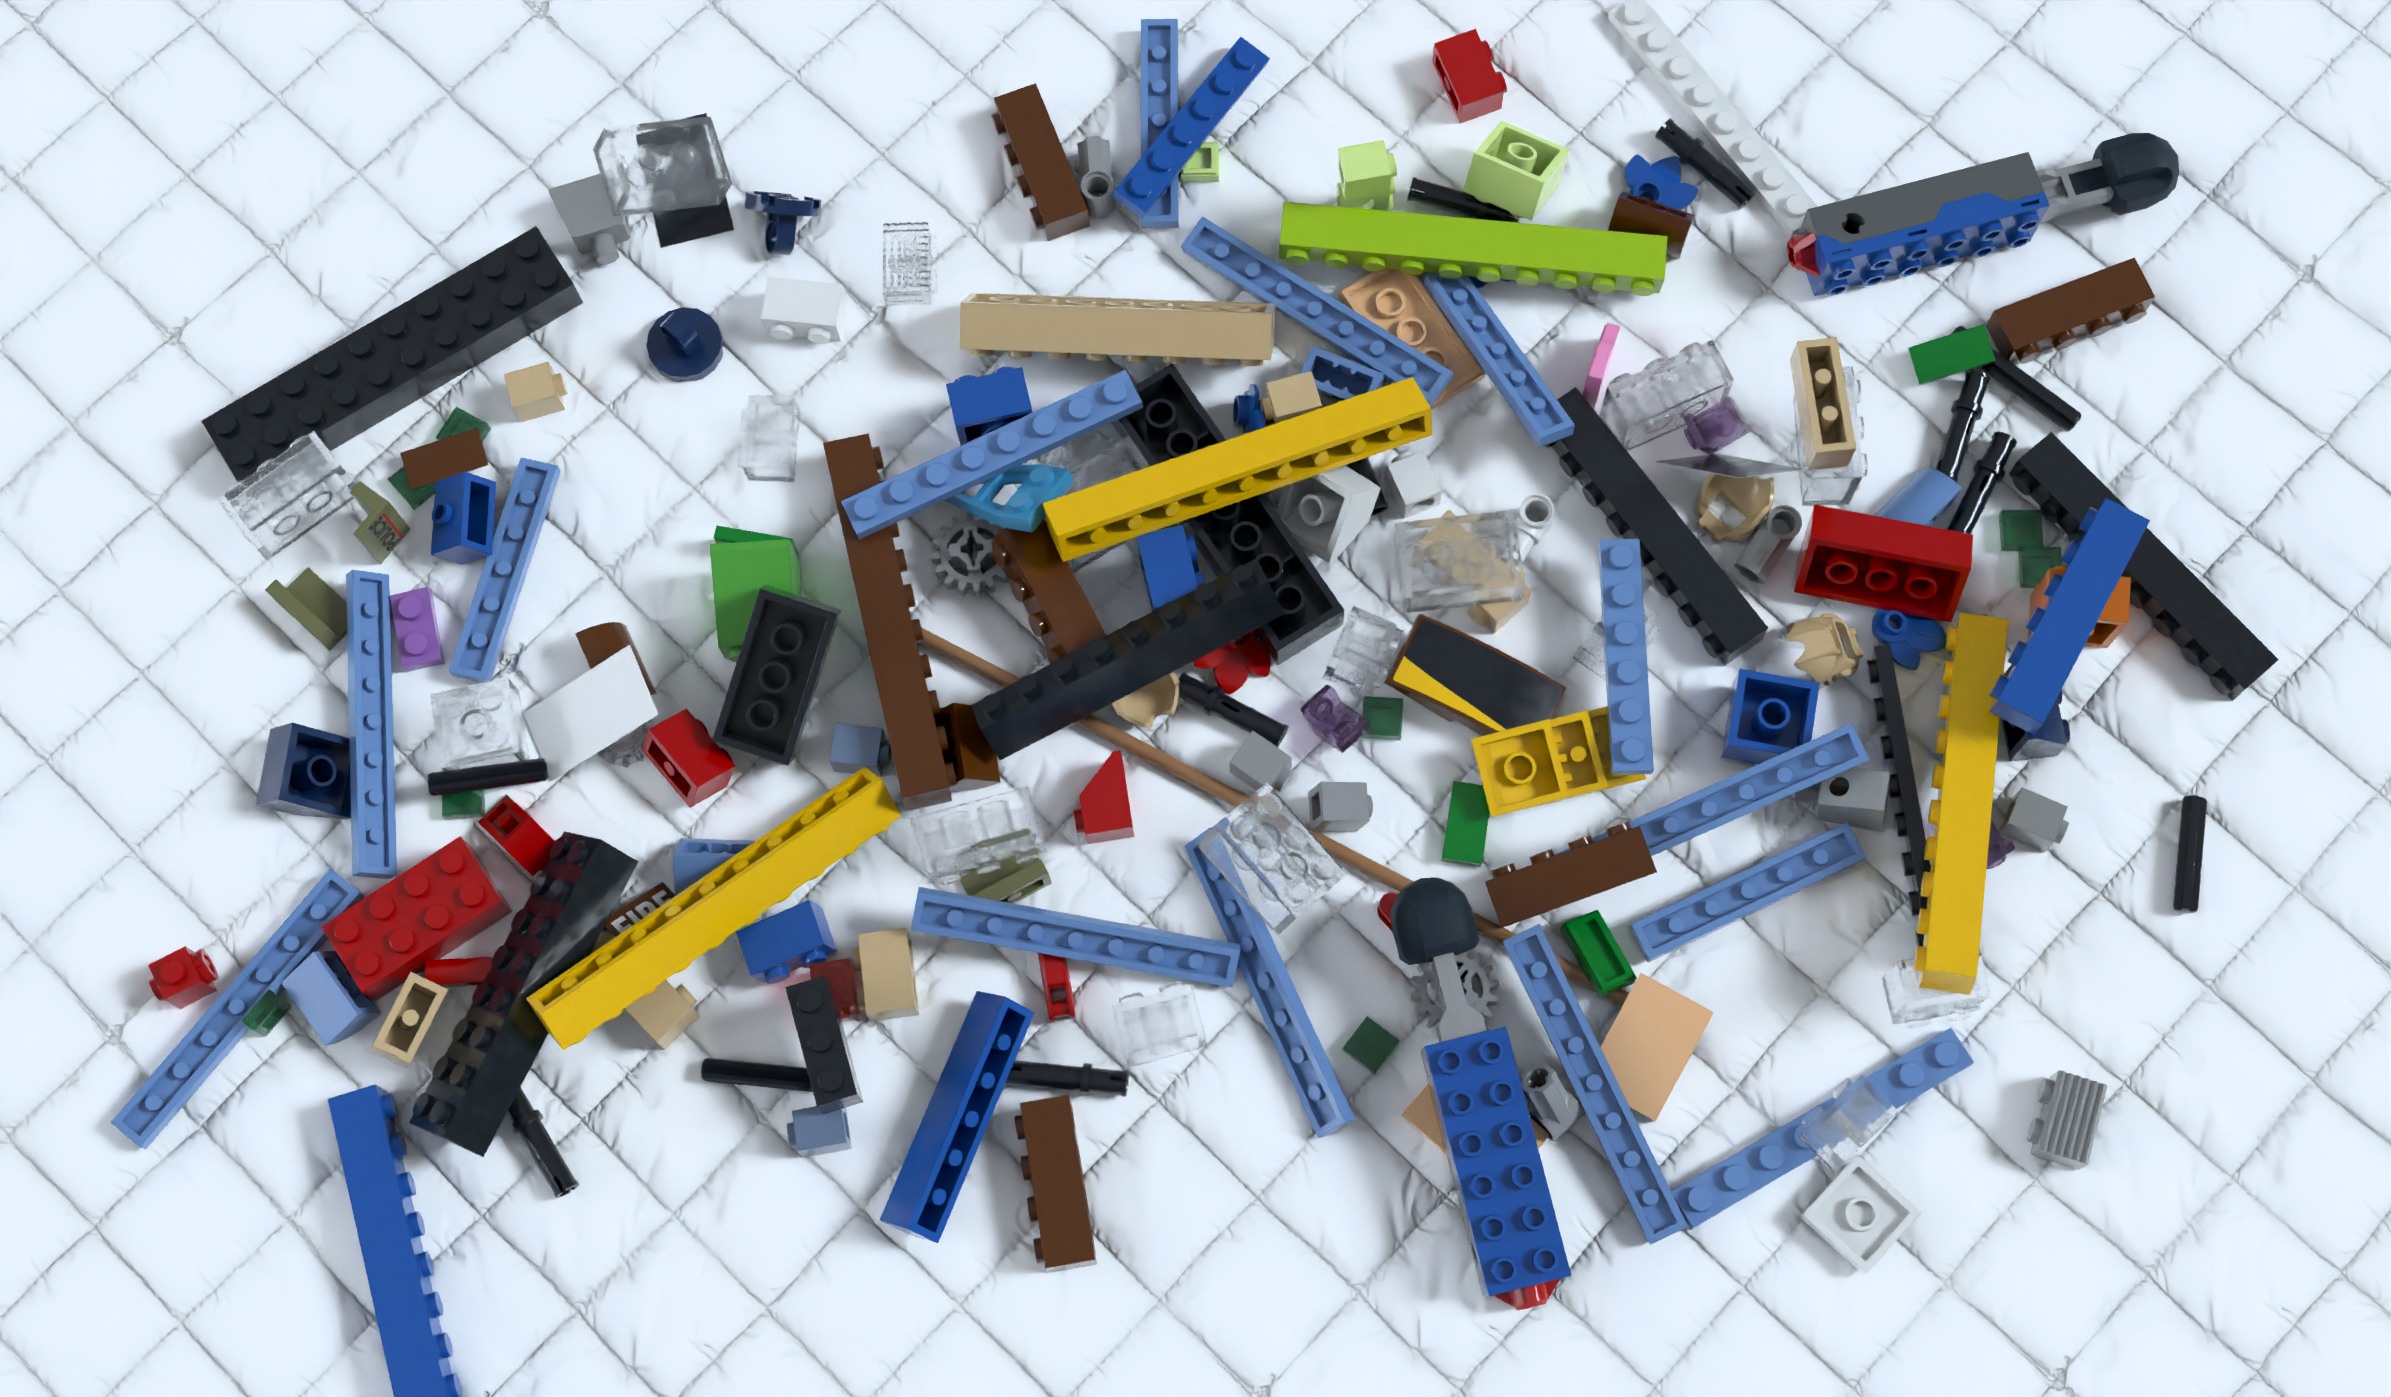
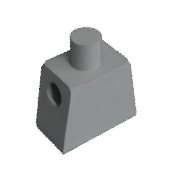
M617 168L548 189L578 251L581 254L594 251L597 263L599 264L615 262L619 258L616 244L628 241L631 238L626 188Z
M1850 768L1796 792L1794 801L1817 804L1818 819L1821 821L1841 825L1848 822L1851 827L1883 832L1889 795L1890 772Z

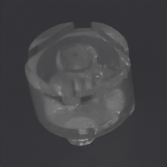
M1353 605L1347 616V623L1341 629L1329 657L1322 679L1364 697L1367 694L1374 696L1377 689L1380 688L1389 667L1382 664L1384 659L1389 661L1392 653L1395 652L1403 630L1396 628V623Z

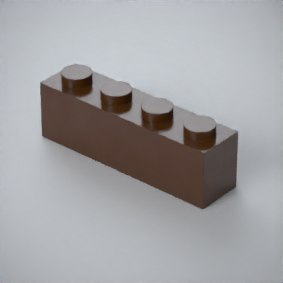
M1034 83L994 97L996 112L991 114V118L998 136L1005 134L1008 144L1003 145L1010 166L1017 165L1021 176L1016 177L1023 198L1030 197L1034 207L1030 208L1029 212L1035 229H1043L1047 241H1051L1089 227L1087 206L1037 84Z
M2134 257L1996 309L1988 320L1986 328L2002 356L2012 363L2019 360L2021 364L2036 359L2042 354V351L2054 347L2055 350H2062L2075 343L2077 338L2089 334L2090 337L2099 336L2107 332L2113 324L2124 321L2125 324L2138 321L2147 314L2146 310L2155 298V295Z
M1045 519L1041 521L1033 533L1008 528L1000 530L991 542L993 557L1000 567H1004L1011 580L1010 587L1017 601L1023 603L1028 612V620L1033 633L1041 637L1046 646L1049 663L1052 664L1059 658L1065 657L1089 645L1094 640L1106 636L1068 562L1062 561L1049 533Z
M1630 821L1606 829L1609 837L1593 842L1591 835L1568 843L1570 851L1555 856L1553 850L1550 849L1529 858L1532 865L1516 870L1514 863L1492 870L1491 873L1494 879L1485 881L1501 928L1657 873L1641 826L1632 828Z
M1068 1094L1020 1103L1021 1115H1015L1014 1120L1018 1140H1026L1028 1155L1021 1156V1166L1024 1181L1032 1180L1034 1196L1027 1197L1030 1221H1038L1040 1238L1033 1239L1037 1264L1045 1263V1269L1048 1273L1096 1265L1098 1263L1070 1096Z

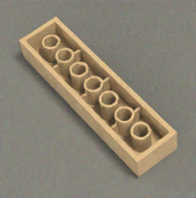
M971 292L960 302V349H970V355L992 356L993 350L1009 351V357L1015 358L1032 357V352H1047V358L1069 359L1070 353L1086 354V359L1093 361L1109 360V355H1124V361L1146 362L1147 356L1163 357L1164 363L1172 364L1186 363L1187 357L1201 358V363L1206 365L1225 364V359H1240V365L1255 367L1263 366V360L1271 361L1274 350L1275 303Z

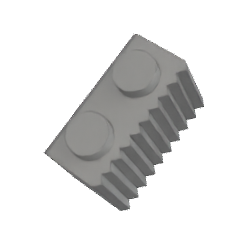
M2058 1070L2049 1079L2044 1078L2037 1096V1102L2043 1103L2041 1115L2039 1118H2033L2027 1135V1141L2032 1142L2030 1154L2079 1170L2087 1166L2108 1085L2067 1073L2063 1070Z

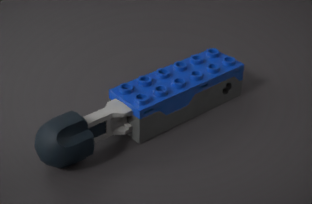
M2131 133L2102 141L2097 146L2091 161L2056 170L2043 169L2036 171L2029 152L1810 208L1807 209L1798 235L1792 236L1787 242L1788 258L1792 267L1806 272L1814 296L1825 293L1828 296H1834L1845 292L1849 287L1859 284L1873 286L1882 282L1886 277L1900 274L1902 277L1911 276L1922 268L1935 264L1937 267H1945L1955 263L1962 257L1973 255L1974 258L1983 257L1992 253L1996 248L2008 245L2010 248L2021 247L2031 241L2040 223L2047 222L2065 213L2103 204L2106 207H2110L2112 212L2120 216L2149 208L2166 199L2176 188L2179 176L2178 155L2169 142L2151 133Z
M1438 877L1420 878L1407 884L1396 896L1391 909V928L1401 961L1408 965L1431 963L1443 1014L1435 1029L1438 1043L1424 1046L1420 1054L1482 1295L1494 1296L1517 1311L1540 1306L1547 1303L1561 1278L1572 1275L1506 1026L1487 1031L1483 1015L1466 1002L1455 955L1474 949L1478 945L1480 938L1473 911L1465 893L1455 884Z

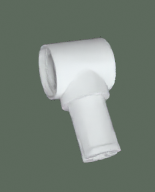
M1530 494L1521 501L1518 516L1511 527L1512 535L1502 553L1498 556L1506 566L1513 557L1509 567L1513 572L1520 571L1521 565L1531 547L1537 545L1540 539L1550 531L1555 510L1551 499L1543 494ZM1531 511H1537L1544 516L1545 520L1533 522L1527 518L1526 514Z

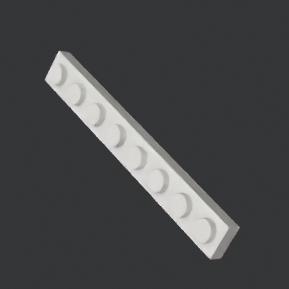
M1626 0L1610 10L1608 20L1737 175L1751 188L1756 190L1755 196L1786 234L1790 238L1798 234L1807 209L1818 207V205L1646 0Z

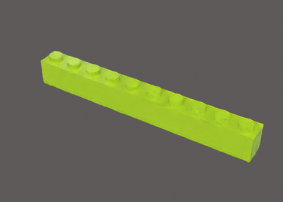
M1284 201L1279 241V259H1285L1288 263L1294 265L1318 262L1324 263L1330 268H1344L1347 265L1362 266L1363 269L1371 272L1395 269L1407 275H1420L1423 272L1439 273L1441 277L1448 279L1472 276L1477 277V279L1483 282H1497L1500 279L1515 280L1516 283L1524 286L1549 283L1554 284L1555 287L1560 289H1573L1577 286L1592 287L1594 291L1601 293L1626 290L1631 291L1632 294L1637 296H1650L1653 293H1660L1665 280L1668 236Z

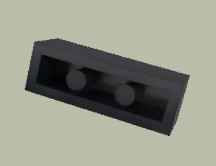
M826 975L785 987L816 1106L823 1114L863 1103L833 986Z

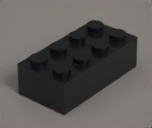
M767 585L759 589L712 738L713 742L788 766L795 758L841 609Z

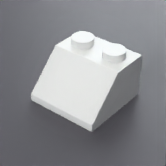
M1344 465L1284 486L1276 512L1298 544L1326 562L1331 563L1338 558L1369 522L1381 487Z

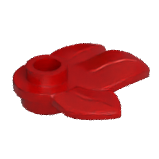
M1253 630L1240 637V643L1230 642L1195 660L1194 667L1198 669H1213V675L1218 686L1223 688L1225 693L1231 695L1243 686L1249 673L1259 677H1267L1270 672L1271 658L1265 646L1255 639V631Z

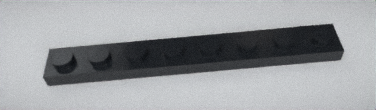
M1887 644L1874 646L1872 660H1867L1866 665L1869 683H1877L1879 698H1873L1874 712L1877 722L1884 721L1886 736H1880L1881 751L1884 760L1891 759L1893 774H1890L1889 795L1891 799L1898 798L1900 813H1894L1897 837H1905L1907 852L1901 853L1904 876H1912L1914 891L1908 892L1911 915L1916 916L1919 915L1921 908L1927 909L1928 897L1921 896V884L1924 872H1930L1931 865L1930 860H1924L1925 832L1891 646ZM1915 931L1916 945L1923 947L1924 934H1919Z

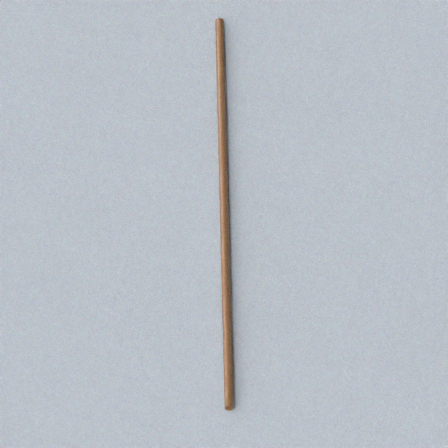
M921 627L924 642L919 644L1004 688L1021 679ZM1091 714L1074 722V724L1399 892L1407 884L1413 882V880L1320 832L1311 831L1310 827ZM1473 912L1478 933L1503 945L1502 941L1517 935ZM1555 954L1567 979L1595 993L1581 967ZM1620 989L1603 997L1622 1007L1630 992Z

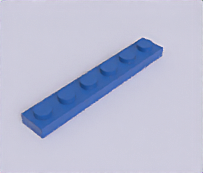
M1240 36L1116 187L1112 197L1143 219L1264 70L1270 58Z

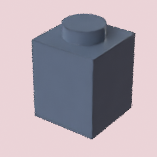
M835 723L829 758L834 772L854 774L863 767H866L875 775L882 777L883 765L890 764L892 754L890 742L887 741L883 729Z
M817 1106L792 1110L793 1122L787 1123L788 1140L790 1147H797V1152L802 1157L852 1149L846 1108L823 1114Z

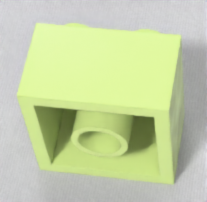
M1501 120L1474 152L1463 191L1473 195L1481 202L1501 207L1515 217L1526 218L1532 221L1558 188L1570 149Z

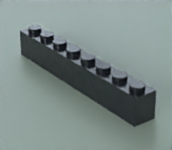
M1575 387L1557 399L1575 424L1573 435L1544 446L1546 448L1552 447L1560 457L1559 463L1563 471L1571 478L1575 476L1583 486L1582 492L1586 500L1593 507L1599 506L1606 515V523L1615 536H1622L1624 539H1640L1641 567L1646 566L1655 577L1653 581L1658 591L1666 598L1670 596L1679 607L1677 611L1684 624L1689 628L1694 627L1703 638L1702 644L1707 653L1714 659L1719 658L1724 666H1726L1762 641L1768 626L1580 391Z
M2052 432L2018 459L2009 473L2013 478L2015 487L2024 495H2029L2040 506V510L2045 518L2052 523H2057L2068 534L2070 542L2072 540L2080 542L2085 532L2078 528L2090 507L2097 510L2105 498L2127 508ZM2146 528L2121 575L2122 577H2131L2130 603L2136 608H2141L2152 619L2156 630L2163 636L2170 637L2181 648L2183 657L2190 664L2199 666L2209 676L2210 683L2215 690L2223 695H2227L2232 701L2235 700L2279 659Z
M1256 558L1209 583L1201 585L1196 590L1164 604L1161 608L1129 622L1126 626L1094 640L1089 645L1059 658L1054 663L1022 677L1017 682L994 694L987 695L971 706L982 734L998 759L1002 760L1281 617L1285 613Z

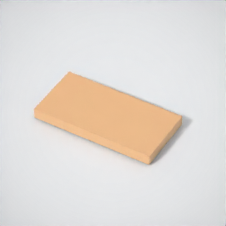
M1385 269L1380 272H1371L1338 291V298L1341 303L1452 371L1453 378L1433 404L1431 410L1485 378V371L1417 275H1407L1400 270Z

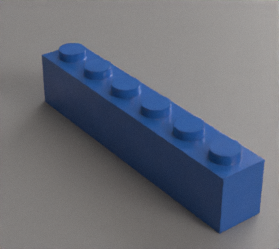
M2108 498L2104 499L2097 510L2092 507L2088 509L2078 527L2085 531L2080 542L2072 540L2061 559V562L2067 564L2063 574L2060 576L2055 573L2043 595L2049 597L2044 609L2036 607L2025 627L2032 631L2026 643L2018 641L2007 661L2014 665L2008 677L2002 674L1999 676L1989 696L1996 700L1989 712L2032 735L2044 724L2150 522L2149 519Z
M976 991L880 1217V1221L909 1235L939 1243L1035 1012L1006 996Z

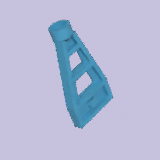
M1039 464L1019 465L980 483L984 485L974 497L965 495L964 493L967 491L965 490L944 500V502L999 527L1033 533L1045 518L1042 503L1063 496L1074 482L1070 470L1066 468ZM1022 484L1005 505L992 501L1005 485Z

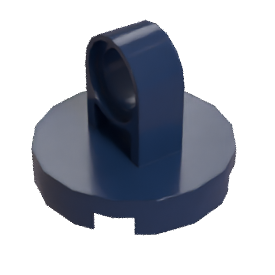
M747 191L745 192L744 207L767 213L765 230L767 252L776 255H790L795 243L797 216H820L821 200L809 196H804V200H799V197L788 193L753 191L752 193Z
M682 307L668 311L655 321L648 332L646 347L649 359L660 375L673 382H681V380L693 378L695 381L701 380L716 369L723 357L721 330L709 314L699 309Z

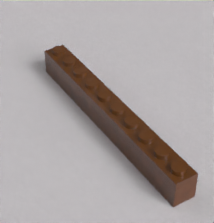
M869 433L824 442L823 446L904 809L905 811L950 802L952 801L950 787L957 786L953 763L945 764L942 751L948 750L949 746L944 726L936 727L934 714L941 712L936 690L928 691L925 681L926 678L932 677L928 655H920L917 643L924 642L919 618L911 620L909 608L916 606L911 583L903 585L901 573L907 572L908 569L903 548L895 550L893 538L900 537L898 525L894 523L859 540L841 501L886 481H880L877 470L884 469L880 447L871 446Z

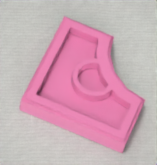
M1610 323L1604 325L1582 394L1593 409H1595L1620 330V326Z

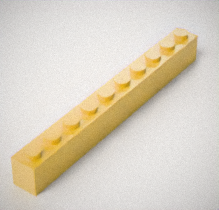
M1411 377L1044 502L1042 504L1047 527L1062 561L1065 562L1433 435L1431 407L1414 378Z
M1960 612L1956 627H1948L1945 650L1952 651L1951 661L1945 660L1942 684L1949 686L1948 695H1941L1938 718L1945 719L1944 730L1938 729L1935 743V753L1942 754L1941 765H1934L1931 788L1938 789L1937 800L1931 799L1928 813V824H1934L1935 829L1934 836H1927L1924 860L1931 861L1930 872H1924L1921 884V896L1928 897L1927 909H1920L1917 924V933L1924 934L1923 947H1916L1913 971L1920 972V988L1971 995L1977 979L2000 717L1989 712L1996 700L1989 695L2001 674L2004 675L2009 620L2005 618Z
M863 767L527 997V1001L549 1035L563 1051L571 1045L582 1042L591 1031L604 1022L618 1017L623 1009L634 1001L651 994L660 983L673 974L687 969L692 961L708 950L720 946L732 933L743 926L752 924L761 913L774 904L788 899L794 890L807 881L821 876L826 868L842 857H847L854 853L859 845L872 836L886 831L891 823L901 817V814L883 780L866 767Z

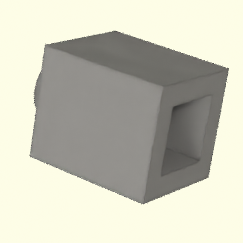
M1253 730L1229 761L1230 773L1268 799L1275 790L1282 792L1294 774L1290 771L1292 768V757Z
M1321 781L1308 792L1311 831L1357 832L1370 822L1373 813L1372 797L1367 794V782Z
M2022 787L2012 798L1999 833L2045 852L2054 842L2060 844L2069 825V822L2063 819L2068 806Z

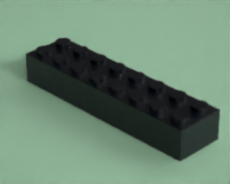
M1170 364L1134 386L1142 401V409L1111 422L1143 469L1226 441L1174 364ZM1264 494L1180 522L1181 525L1183 524V528L1188 536L1194 537L1197 549L1217 578L1257 558L1285 613L1281 617L1254 630L1277 665H1280L1344 624V608Z
M564 831L562 836L553 843L549 852L550 858L543 872L538 874L533 880L530 887L531 894L527 902L512 920L511 932L504 945L500 946L493 955L492 967L487 977L475 989L471 1007L465 1018L460 1020L455 1026L452 1034L453 1040L447 1052L436 1062L431 1082L425 1093H422L415 1101L412 1110L413 1115L409 1121L410 1124L453 1145L484 1157L548 1035L547 1030L526 998L590 955L639 862L601 839Z

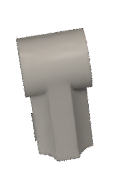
M1100 136L1086 137L1085 140L1077 143L1081 194L1087 206L1089 216L1103 218L1110 215L1116 206V199L1112 197L1115 185L1113 181L1109 140L1102 139ZM1095 192L1105 193L1104 195L1099 197L1092 195Z
M1789 505L1776 506L1768 513L1760 528L1734 565L1741 575L1751 581L1764 584L1788 546L1800 532L1802 527L1800 513ZM1781 519L1785 521L1790 528V533H1778L1773 528L1772 520Z
M1548 1064L1530 1065L1521 1073L1522 1089L1533 1109L1529 1115L1531 1119L1550 1134L1548 1138L1555 1142L1581 1119L1585 1112L1578 1101L1564 1088L1555 1070Z

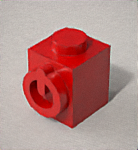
M184 946L148 965L153 976L149 980V984L154 995L159 1001L164 1000L180 1010L217 991L214 981L218 980L219 976L216 967L204 949L194 952Z

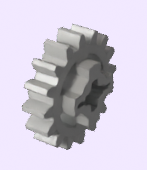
M967 512L966 521L961 522L956 516L952 517L954 527L949 529L942 525L940 532L943 539L938 538L932 541L934 549L939 551L931 554L933 564L938 565L935 568L938 579L946 577L944 583L948 590L957 584L960 596H965L968 589H973L976 597H980L981 588L987 587L992 593L996 592L995 581L998 580L1005 584L1008 582L1004 567H1000L993 557L991 544L992 540L1003 528L993 523L989 524L988 521L982 518L974 520L973 514ZM979 533L988 535L992 539L986 540ZM973 543H975L976 550H978L975 566H973L969 558L971 557V551H973ZM995 565L990 571L985 573L991 566ZM962 569L968 576H964L955 570Z
M1467 952L1455 955L1457 966H1461L1458 970L1460 979L1464 978L1462 986L1467 1004L1481 1013L1484 1019L1489 1020L1492 1012L1486 1005H1497L1499 997L1490 993V991L1497 989L1499 986L1498 980H1488V976L1493 971V966L1487 965L1482 968L1479 965L1482 957L1480 953L1476 954L1472 959L1467 957ZM1421 963L1417 964V970L1422 974V977L1412 976L1410 983L1412 986L1419 988V990L1410 994V1001L1421 1002L1415 1014L1417 1017L1427 1014L1429 1019L1426 1027L1430 1029L1436 1023H1439L1443 1010L1431 964ZM1475 976L1481 985V998L1472 989L1471 982ZM1427 983L1437 993V1000L1434 1006L1428 998Z

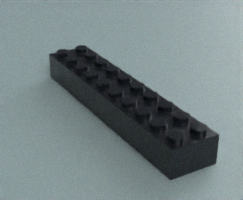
M537 226L208 416L201 422L236 481L251 497H254L576 308L583 301L568 274Z

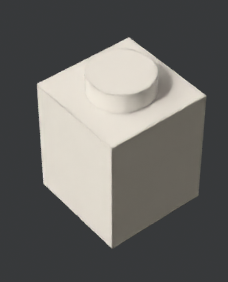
M1424 451L1416 454L1406 452L1392 459L1391 463L1387 465L1386 480L1404 519L1440 505L1442 490Z

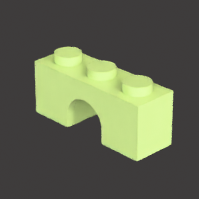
M1384 140L1339 147L1337 166L1341 182L1336 185L1337 206L1394 211L1392 194L1396 192L1394 176H1397V167L1394 154H1387Z

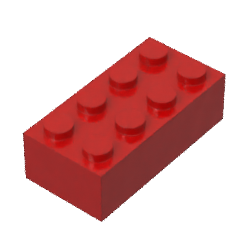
M1814 504L1797 557L1794 592L1952 622L1971 571L1973 534Z
M459 836L325 923L321 928L360 991L376 1002L402 985L410 972L418 974L423 971L426 960H439L513 912L474 849Z

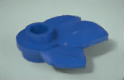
M1636 154L1625 168V180L1630 188V194L1648 197L1654 202L1682 210L1693 202L1698 193L1697 187L1688 183H1680L1681 166L1677 156L1664 158L1650 165L1643 157Z
M1250 384L1249 390L1245 391L1244 395H1235L1233 421L1235 426H1243V434L1266 427V418L1261 410L1259 390L1256 384Z
M1879 609L1872 618V633L1874 637L1883 644H1890L1893 661L1906 669L1913 671L1918 669L1921 653L1937 652L1945 648L1947 635L1940 624L1930 618ZM1888 619L1896 624L1897 629L1889 625Z

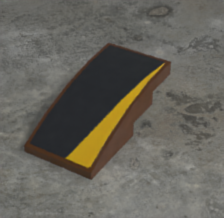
M1423 614L1417 615L1384 682L1449 722L1456 720L1481 736L1546 719L1551 720L1567 688L1499 649Z

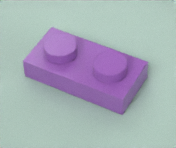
M429 587L390 595L403 670L410 672L445 664L433 594Z

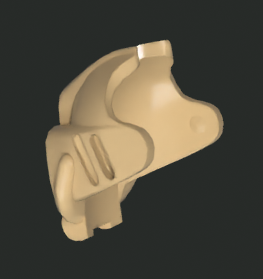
M1710 473L1696 499V511L1700 517L1696 525L1700 529L1704 528L1713 536V540L1718 544L1723 539L1734 542L1748 539L1757 530V525L1771 511L1774 501V478L1761 479L1758 476L1735 478ZM1720 496L1745 516L1746 520L1740 526L1731 529L1713 515L1709 510V505Z
M1822 613L1820 617L1802 619L1786 626L1788 635L1785 640L1800 642L1805 646L1803 654L1794 662V666L1814 678L1812 682L1820 683L1819 689L1833 684L1842 677L1853 676L1858 669L1859 659L1865 656L1863 649L1859 648L1856 636L1858 634L1856 629L1848 628L1846 623L1835 614ZM1838 631L1846 643L1848 657L1845 654Z
M1173 671L1113 702L1112 705L1118 716L1120 715L1133 724L1150 729L1156 717L1160 715L1174 716L1179 697L1180 682Z

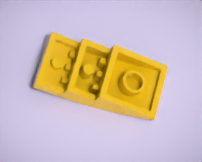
M1607 706L1551 720L1546 719L1471 739L1491 817L1646 779L1645 774L1611 775Z

